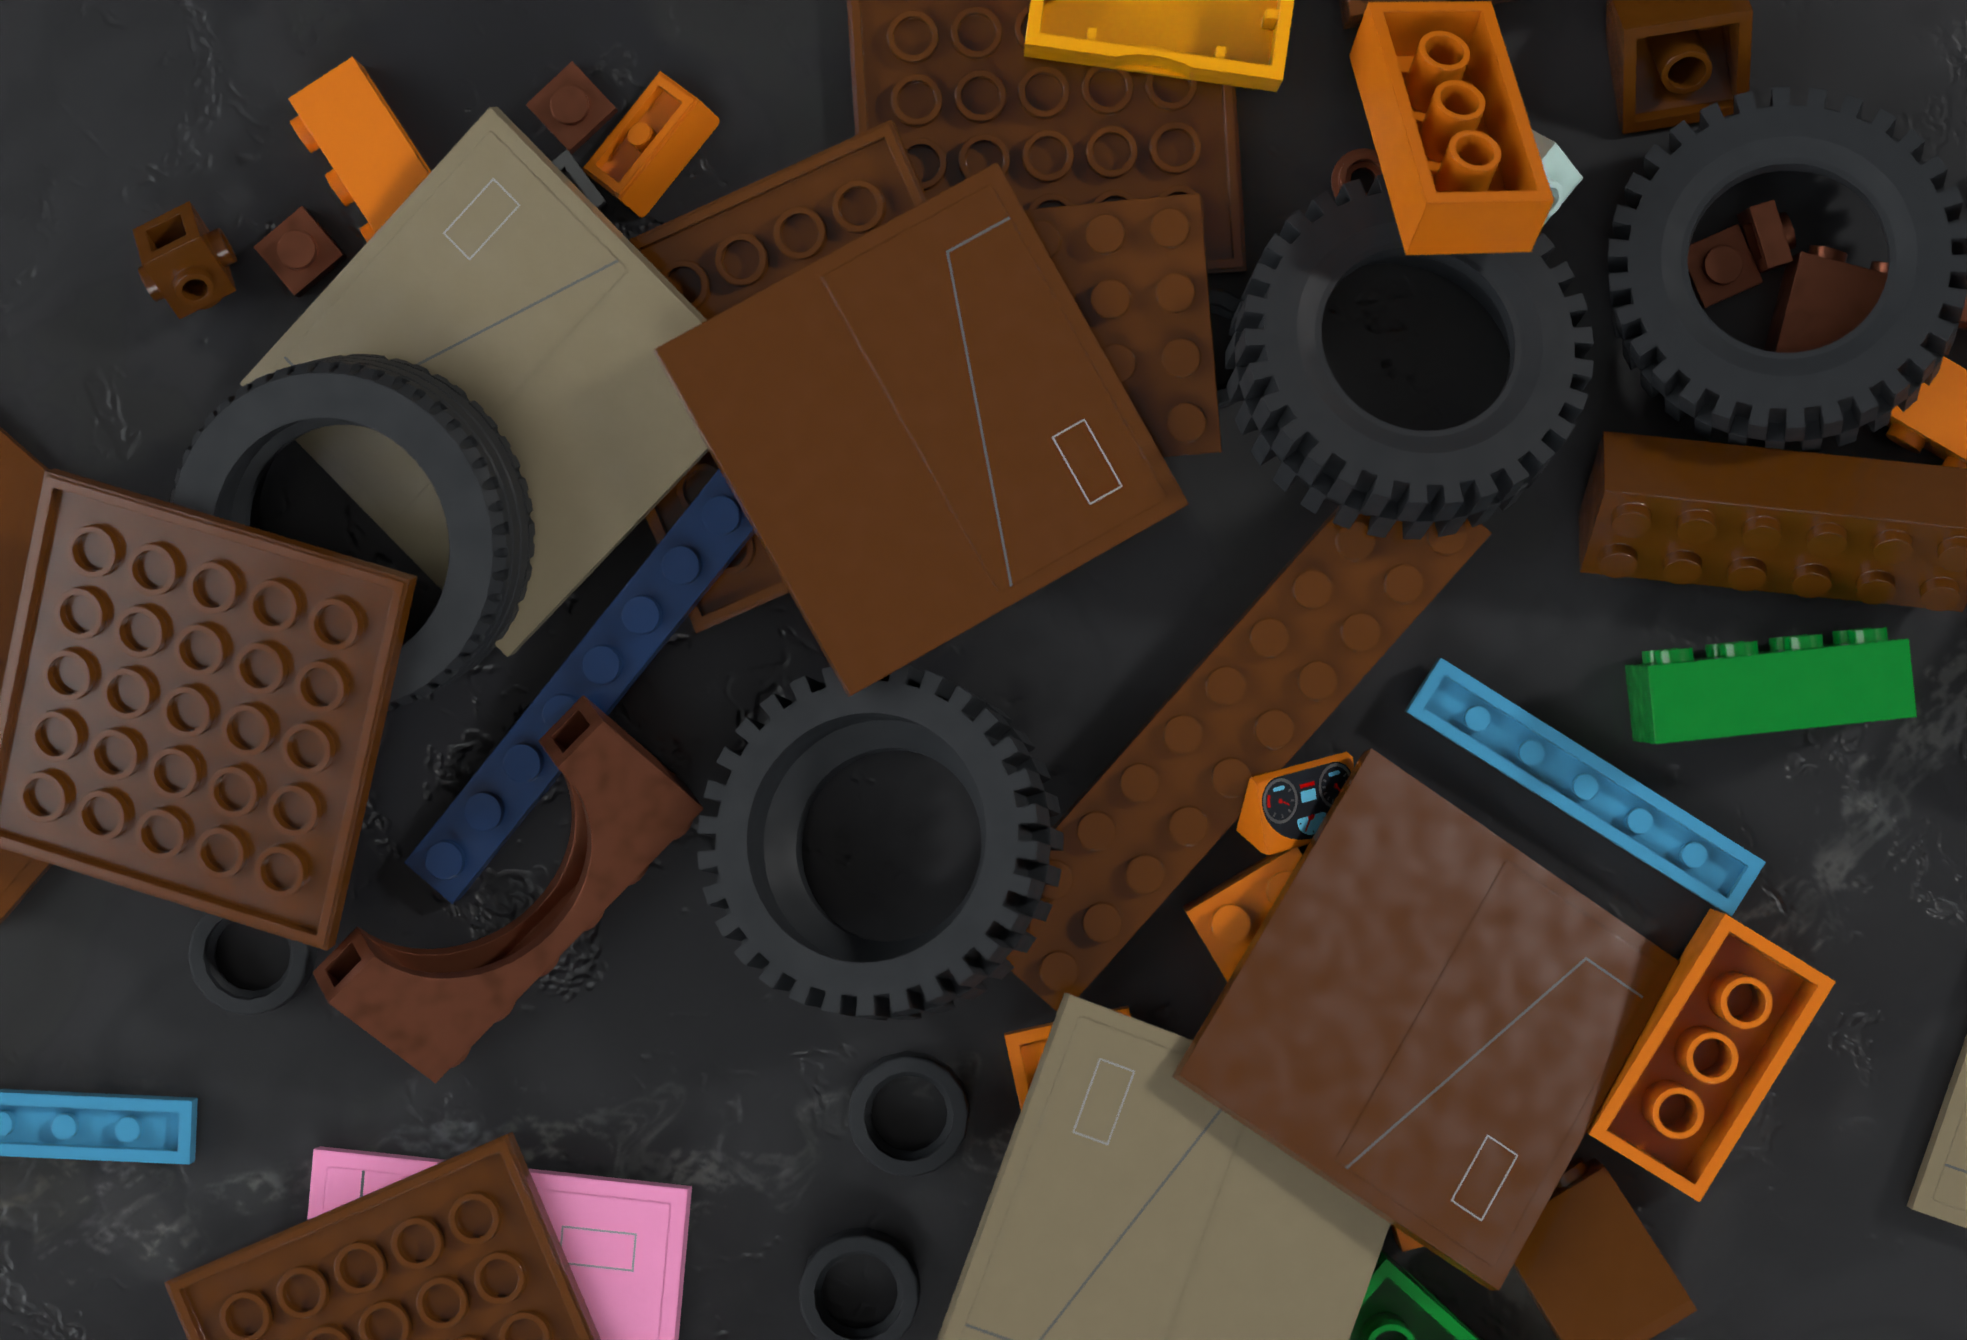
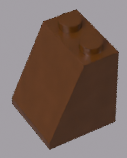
M1582 1157L1571 1160L1513 1264L1514 1270L1556 1339L1650 1340L1696 1312V1306L1606 1167L1596 1158L1586 1163Z

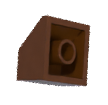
M1606 0V42L1619 126L1622 134L1678 125L1683 120L1687 124L1700 122V110L1715 102L1718 103L1724 117L1733 114L1734 95L1749 92L1753 8L1749 0Z

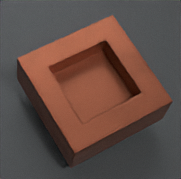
M573 61L526 104L571 154L578 150L618 112L616 107Z
M1775 200L1751 206L1737 214L1742 234L1760 274L1780 268L1793 261L1790 250L1796 248L1794 228L1786 212L1778 213Z
M303 206L254 246L255 250L294 296L298 298L347 258L345 253Z
M1738 224L1690 245L1688 253L1689 278L1702 309L1763 283Z

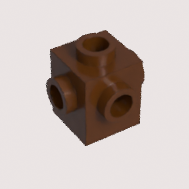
M190 201L132 229L142 266L138 268V272L145 288L155 302L165 298L179 320L198 310L213 307L223 297L236 291L229 265L237 262L231 244L219 227L209 231Z

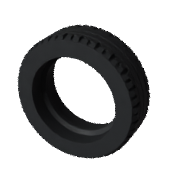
M374 354L331 356L265 374L238 389L236 396L227 397L219 404V407L206 418L205 427L197 430L192 438L191 445L187 447L182 457L183 466L177 470L174 479L175 487L171 492L170 503L259 529V503L267 473L277 454L301 435L325 426L355 425L374 429L402 447L425 472L441 502L449 534V565L440 599L424 619L404 634L388 711H391L402 705L406 706L463 676L465 672L473 669L496 647V641L502 639L507 633L509 626L519 612L518 603L524 600L527 584L532 573L529 559L534 557L535 544L533 543L535 523L530 517L533 507L527 491L529 489L526 479L520 474V463L516 455H513L508 440L505 436L499 434L498 425L490 416L486 415L484 409L476 401L470 402L466 392L457 385L451 384L448 379L439 374L431 375L425 367L411 364L398 358L388 360L385 356Z

